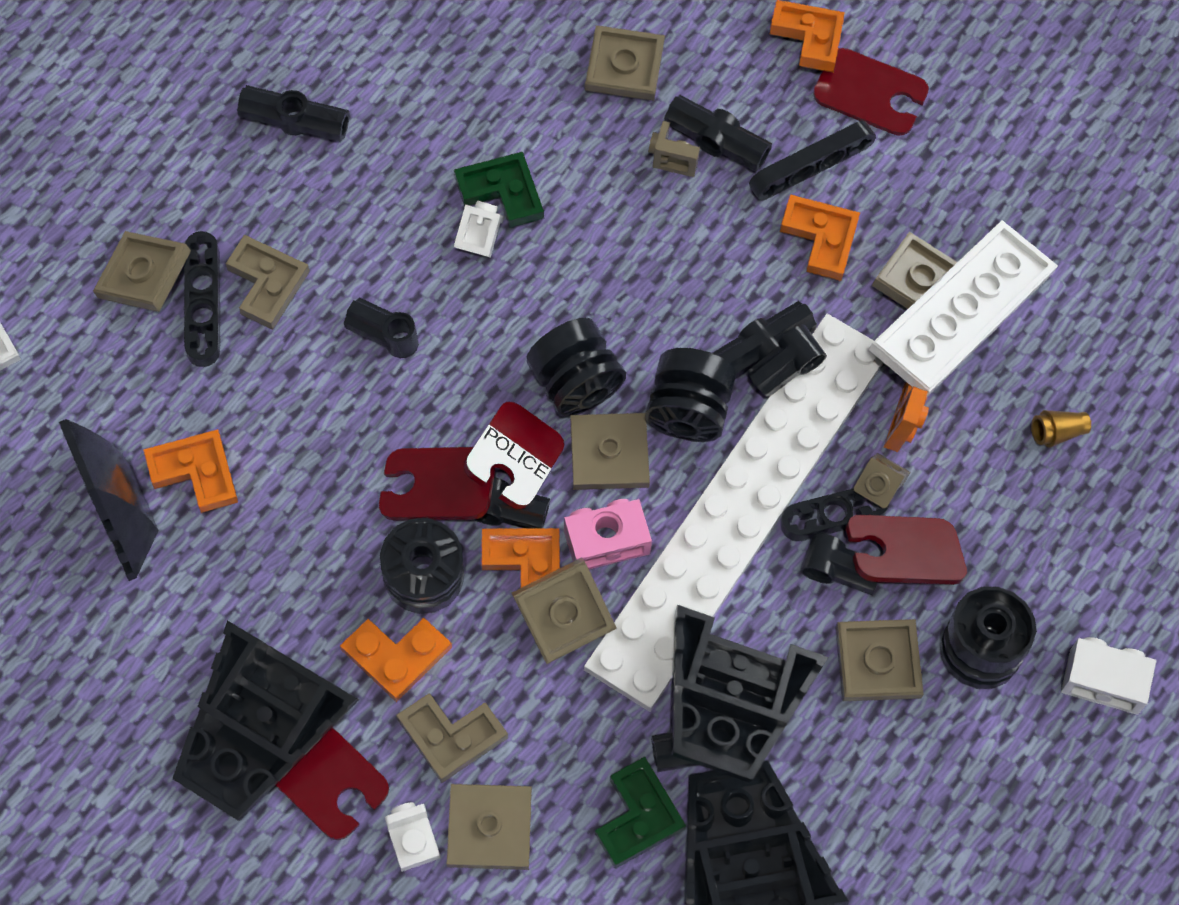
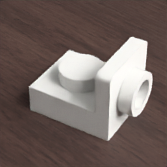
M477 201L475 207L465 205L454 247L491 258L500 223L503 224L504 216L496 213L498 206Z
M413 802L393 808L391 810L392 814L386 816L385 821L401 872L440 859L439 850L424 804L415 806Z

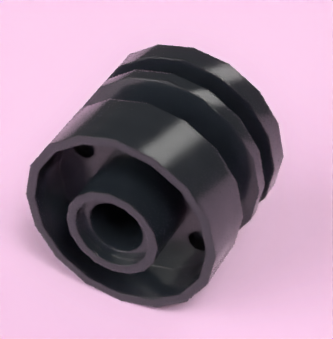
M590 318L574 319L555 327L542 336L527 354L528 366L538 382L542 385H547L546 395L553 401L555 410L562 417L581 414L603 403L626 380V371L617 362L616 355L610 349H606V339L595 322Z
M694 348L666 350L660 355L654 380L656 387L651 390L645 419L650 426L670 437L691 442L715 441L722 436L724 420L728 411L726 403L731 399L737 372L729 362L707 351Z
M429 518L409 519L395 526L384 539L380 551L384 586L391 599L401 608L418 614L435 613L449 606L460 594L464 582L462 546L455 533L445 524ZM421 564L429 565L428 567L423 569L416 568Z
M980 587L968 592L957 603L940 642L941 659L948 672L962 684L976 689H994L1006 684L1017 673L1023 659L1027 656L1033 645L1037 632L1035 616L1023 599L1014 592L1001 587Z

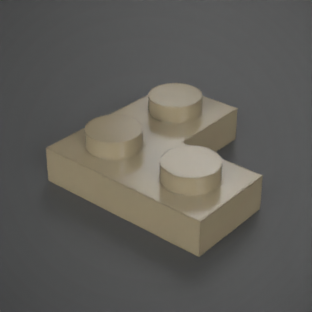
M246 235L243 236L226 262L228 271L255 283L239 307L240 314L272 330L310 272L308 264Z
M428 693L396 715L398 722L441 783L508 739V733L486 702L451 724L432 695Z

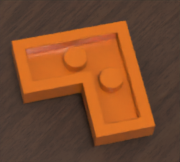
M776 0L770 34L804 41L799 66L834 72L845 12Z
M790 194L780 232L814 241L806 272L842 281L860 212Z
M907 382L904 383L884 448L898 452L905 441L912 442L917 428H922L929 411V407L924 406L927 400V391L912 387Z
M218 429L143 449L154 489L191 479L201 513L238 503Z
M559 528L482 529V570H521L522 588L560 568Z
M425 618L417 623L397 644L367 619L340 645V648L397 702L452 648V643Z

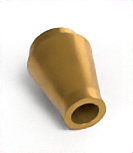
M1043 410L1040 415H1036L1032 419V435L1037 444L1053 447L1077 436L1089 434L1091 431V419L1087 412L1075 413Z

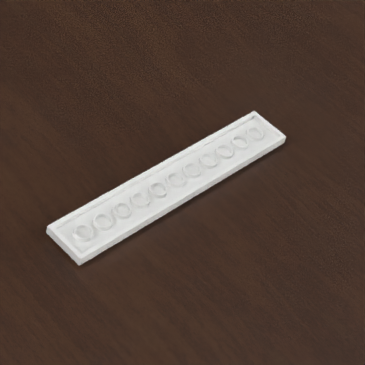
M829 314L825 315L812 334L826 353V359L811 372L797 375L768 398L614 623L617 629L604 636L584 666V671L649 712L654 708L674 678L677 604L712 617L716 615L783 515L785 509L789 506L884 364V362L869 351L874 340Z

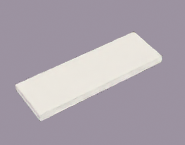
M1002 220L871 344L869 351L912 387L927 391V398L1054 273L1058 265Z

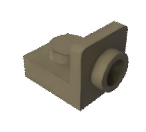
M663 121L660 132L652 133L648 153L654 154L653 168L694 177L698 166L700 147L691 145L686 141L668 140L670 122Z
M877 453L870 458L854 486V491L880 507L886 508L889 506L897 490L904 485L911 472Z

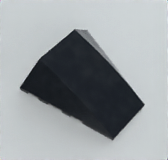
M62 420L59 422V425L88 494L115 548L117 557L123 566L128 580L136 579L159 530L133 469L123 454L106 439L70 420Z
M677 604L672 756L751 783L828 657L790 644L784 658L781 659L712 635L710 633L715 617Z
M227 620L223 631L225 635L220 652L215 654L211 666L213 672L207 690L202 692L197 706L200 708L194 727L189 729L172 779L240 821L359 699Z
M768 760L763 762L751 783L714 770L689 775L686 905H847L849 903L842 888L839 889L833 879L832 871L825 858L820 856L814 846L806 825L800 821L795 813L791 799Z

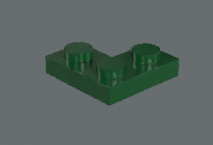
M523 151L454 169V178L464 207L465 205L476 204L477 201L485 202L499 198L509 228L544 219V210Z
M646 757L610 776V782L628 812L595 830V836L612 865L617 869L684 831L686 824Z

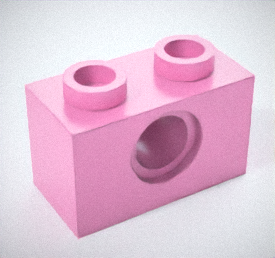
M618 499L609 503L607 507L596 510L582 508L572 512L570 516L564 517V533L572 561L582 557L588 569L649 555L651 552L652 539L639 499L633 501ZM601 528H611L616 532V535L604 538L597 531Z

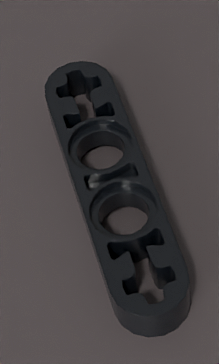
M858 121L763 168L750 179L749 186L759 200H767L866 150L875 141L876 134L866 121Z
M199 231L191 234L185 241L191 252L184 263V347L188 360L193 365L207 367L215 363L220 355V252L216 238L208 232ZM201 244H206L207 246L205 250L206 264H200L197 250H199ZM198 276L210 277L212 284L208 288L199 290L192 286L194 279ZM201 308H207L213 314L207 322L199 323L192 319L194 312ZM198 333L205 334L208 346L205 354L199 355L197 352L200 346Z

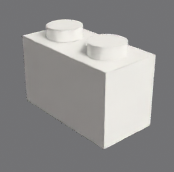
M1078 638L1070 649L1061 693L1138 715L1148 704L1156 660L1145 657L1146 655L1136 649L1126 648L1120 650L1107 646L1105 641L1098 638Z

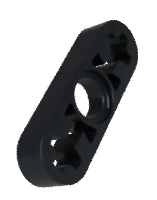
M853 488L791 504L783 512L780 525L781 530L788 539L798 542L812 539L813 535L817 533L832 534L846 530V525L850 518L853 517V507L863 505L866 498L855 492ZM829 505H838L843 508L846 517L839 522L831 521L825 516L824 509ZM878 505L876 511H872L870 506H863L857 509L856 515L885 516L888 507L882 508ZM813 509L817 510V518L808 520L805 523L804 529L799 530L796 524L790 525L794 515H798L800 520H806L813 517Z

